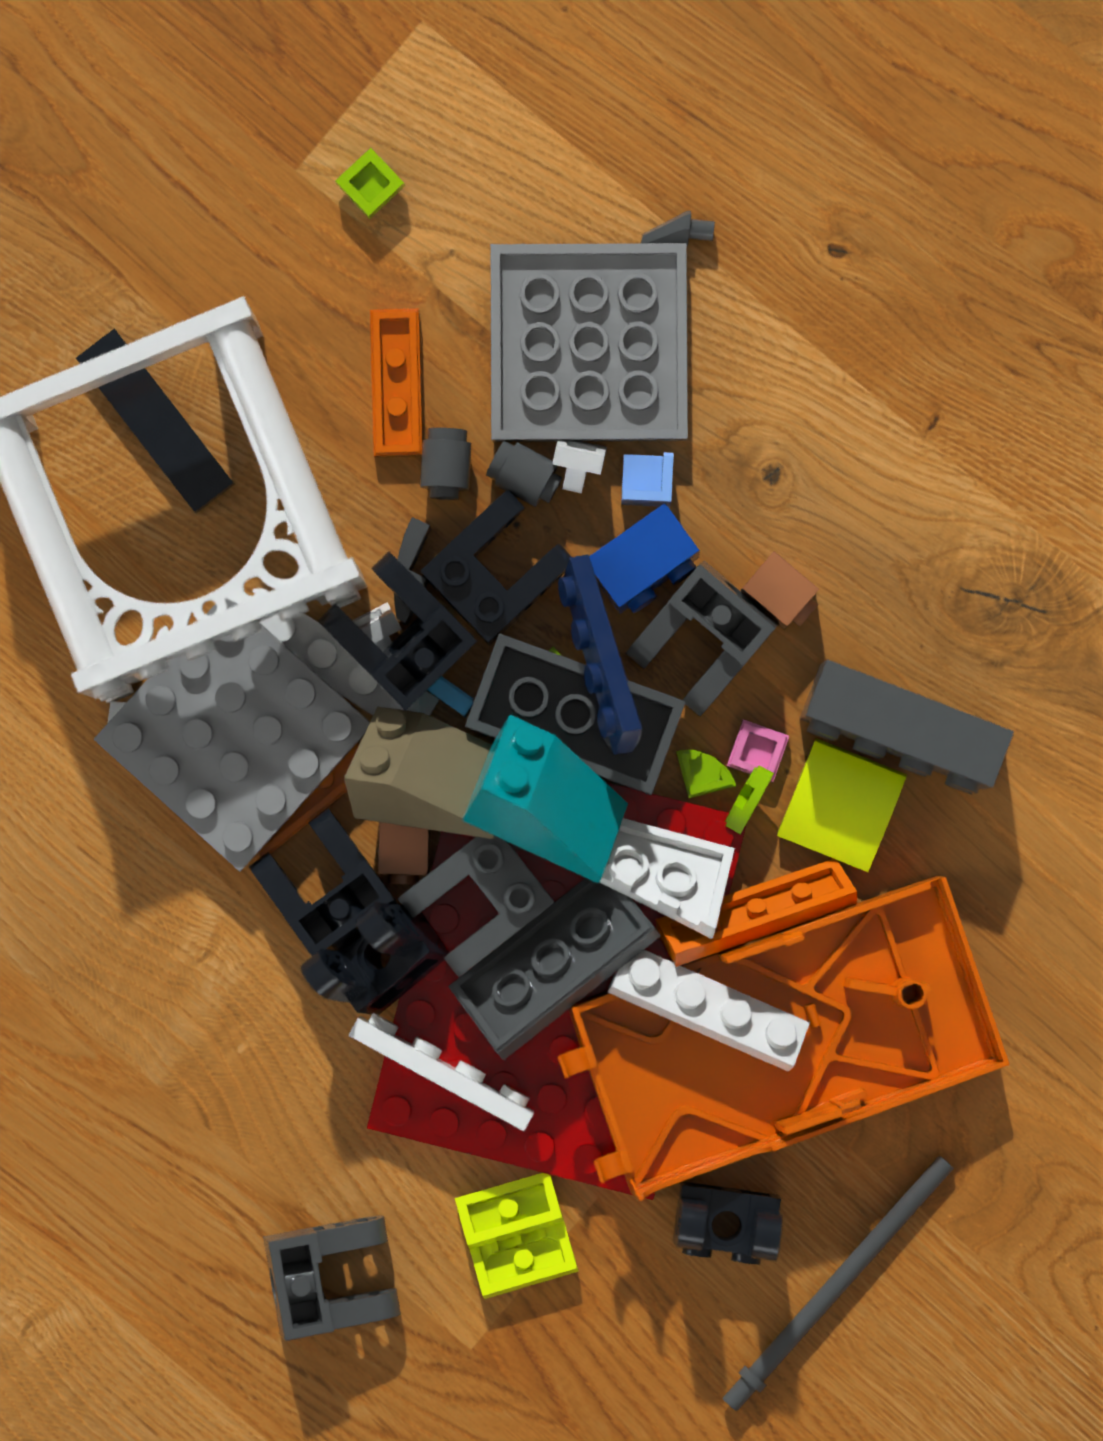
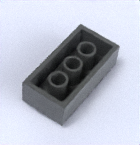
M499 633L467 719L466 729L496 739L509 715H513L555 735L600 778L651 796L686 701L627 680L642 730L633 752L614 755L609 737L603 738L599 730L597 713L600 707L596 693L590 694L586 687L584 677L585 664Z
M828 659L819 666L799 718L809 723L807 728L809 733L830 741L838 740L839 735L855 740L852 749L877 759L884 758L885 754L889 753L901 758L898 767L924 777L926 775L931 776L932 771L946 775L945 785L971 795L972 793L977 794L979 789L993 788L1014 734L1012 730Z

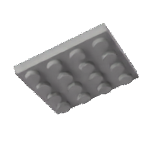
M686 243L490 244L492 442H547L558 440L687 441Z
M226 599L227 609L238 605ZM215 604L206 615L214 614L217 610V605ZM261 623L262 631L242 640L234 641L232 634L213 641L216 650L204 656L188 661L184 653L166 661L169 669L148 678L94 738L102 748L239 872L249 864L360 741L370 723Z

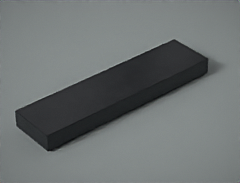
M114 328L77 356L76 359L81 364L127 344ZM146 368L98 387L196 514L234 485V482Z

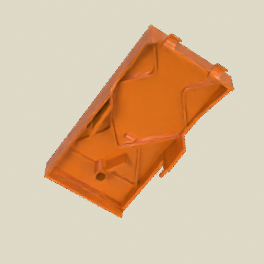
M943 876L930 877L859 902L857 905L681 965L693 972L810 1022L795 1066L789 1072L607 993V991L582 999L568 1009L581 1047L558 1056L565 1079L576 1073L589 1070L616 1152L594 1161L600 1182L603 1183L610 1178L624 1174L630 1192L639 1201L644 1200L646 1196L660 1189L760 1153L774 1152L1010 1065L946 877Z

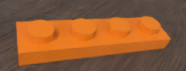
M831 859L723 896L712 939L667 916L656 919V930L661 935L659 938L673 963L678 967L857 905V890L838 860Z

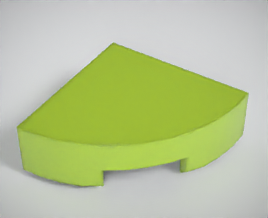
M690 749L676 751L688 799L736 786L735 780L728 768L714 756Z
M760 765L753 769L725 820L727 822L726 827L741 834L774 774L773 772Z

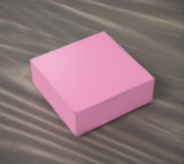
M742 720L727 767L751 774L753 769L760 765L774 773L770 782H774L789 735Z

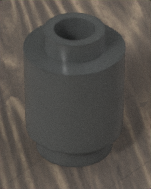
M456 428L428 429V439L423 440L420 488L430 490L429 498L458 500L459 491L469 490L472 443L467 442V430Z
M503 441L486 473V476L496 480L494 484L496 487L504 491L509 490L515 497L534 507L538 505L541 499L549 503L563 478L555 474L558 466L553 465L552 460L518 442L513 446L506 441Z

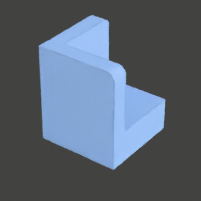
M664 452L663 456L624 454L621 505L660 507L666 503L670 507L674 453Z

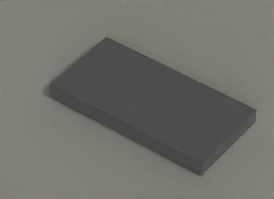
M585 878L448 987L498 1055L505 1060L661 937V935L630 897L600 882L596 883Z

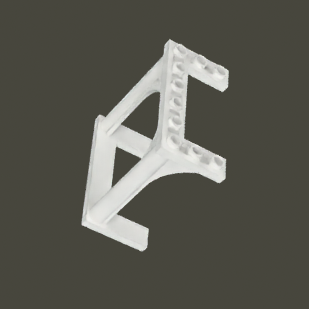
M245 297L231 301L0 397V484L77 671L72 673L71 676L78 693L94 699L100 698V701L106 700V703L117 701L134 693L132 684L168 670L169 666L166 661L184 653L188 661L204 656L216 650L213 641L232 634L234 641L252 636L262 631L259 622L276 615L279 616L281 622L298 617L309 611L306 603L315 599L322 606L330 603L331 606L336 604L339 608L361 599L358 591L367 587L360 568L353 558H347L257 341V338L262 337L263 333ZM209 342L264 476L267 495L264 529L260 541L247 564L235 577L216 591L181 603L163 604L141 601L126 596L103 582L89 568L80 555L29 434L38 429L33 414ZM279 499L281 500V502H282V504H283V507H284V510H283V511L278 510V500H279ZM283 522H287V535L290 536L295 533L298 543L295 544L285 539H276L274 536L276 527ZM272 551L287 552L297 560L299 565L298 573L290 579L276 578L265 570L263 564L264 557ZM259 577L266 585L274 588V590L268 592L265 589L257 588L253 589L255 595L250 596L246 594L244 585L248 580ZM84 580L93 586L89 591L85 586ZM99 598H110L114 607L107 613L104 623L101 624L98 614L104 613V611L97 606L96 600ZM226 599L238 605L227 609ZM207 601H214L217 605V610L212 615H206L203 612V605ZM136 610L143 618L141 635L133 644L123 646L115 637L116 624L125 612ZM193 613L198 621L188 625ZM169 615L173 619L171 630L169 631L168 627L164 626L158 631L156 639L151 640L154 633V620L160 616Z

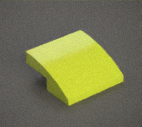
M815 738L797 781L796 789L778 829L777 836L869 872L907 774Z
M539 1173L455 1198L466 1242L471 1252L484 1299L579 1272L550 1174Z

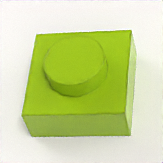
M372 148L368 149L335 180L336 185L369 219L405 187L404 182Z

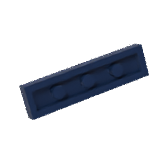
M589 554L570 557L564 576L559 578L558 591L562 605L570 607L573 617L571 634L574 646L577 650H583L586 660L584 667L586 687L590 694L596 693L600 708L597 713L599 730L603 738L609 737L614 755L633 752L642 727Z

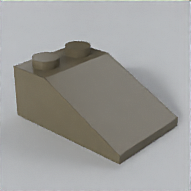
M377 706L344 777L354 818L495 839V835L462 821L491 744L425 713Z

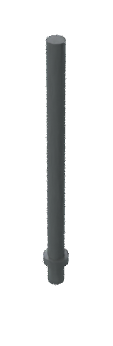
M940 1155L935 1159L751 1367L748 1368L745 1365L738 1372L742 1377L722 1398L729 1406L738 1411L756 1390L760 1393L767 1386L764 1382L767 1377L951 1173L954 1168Z

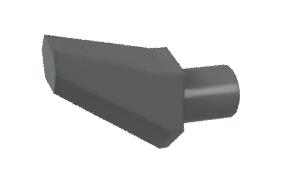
M688 210L643 233L640 243H686V247H688L689 239L713 241L715 221L691 219V211Z

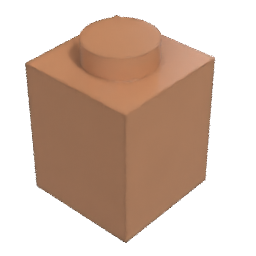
M775 551L772 552L741 589L742 593L777 621L784 630L792 621L800 627L819 605L812 599L819 588Z
M379 822L378 874H389V884H417L418 875L429 874L430 830Z

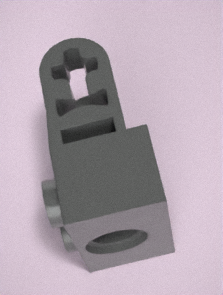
M705 560L698 565L625 653L640 667L645 669L687 619L691 621L693 618L723 642L721 647L724 651L683 699V701H686L685 705L699 717H701L779 625L777 621Z
M495 836V839L475 837L398 898V901L413 919L470 875L500 913L444 957V960L458 978L555 903L510 844Z
M370 1216L263 1236L279 1333L285 1341L390 1319L401 1314L397 1289H381L326 1299L321 1284L318 1264L322 1262L321 1256L388 1242L384 1216Z

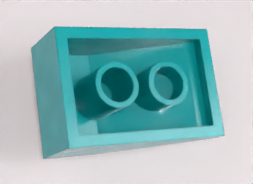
M509 715L490 747L462 821L599 883L628 803L555 735L513 715Z

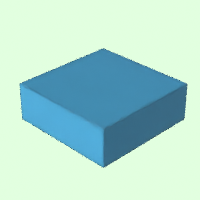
M442 676L427 690L465 718L471 711L474 703V698Z

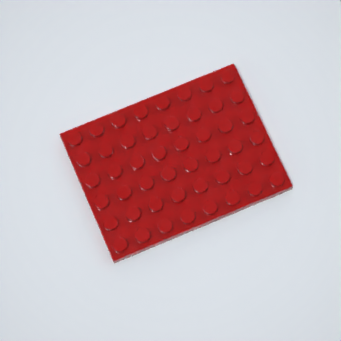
M606 782L628 803L624 819L735 848L724 896L730 894L746 825L741 834L725 826L728 812L656 794L650 796L628 787ZM441 831L431 872L476 836ZM508 842L554 902L585 879V877ZM470 875L422 911L449 953L500 914ZM632 899L656 929V919L665 915ZM660 938L644 949L673 962ZM445 960L399 998L393 1023L399 1027L395 1035L411 1044L416 1037L431 1043L442 1050L439 1059L455 1068L460 1060L486 1074L482 1082L499 1092L503 1084L519 1091L530 1098L526 1106L534 1110V1114L526 1129L522 1131L389 1057L384 1056L367 1129L633 1195L629 1190L624 1174L610 1178L603 1183L600 1182L594 1161L616 1152L589 1070L576 1073L566 1079L564 1077L558 1056L581 1047L568 1010L503 1060L448 987L458 979V976ZM614 974L582 999L608 991ZM655 1192L646 1196L645 1199L654 1200Z

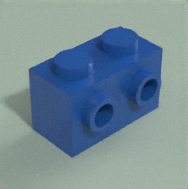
M664 503L589 557L598 585L618 613L621 614L628 608L633 613H636L646 607L657 597L653 590L667 580H670L675 585L692 574L697 568L694 561L699 558L700 550L666 503Z

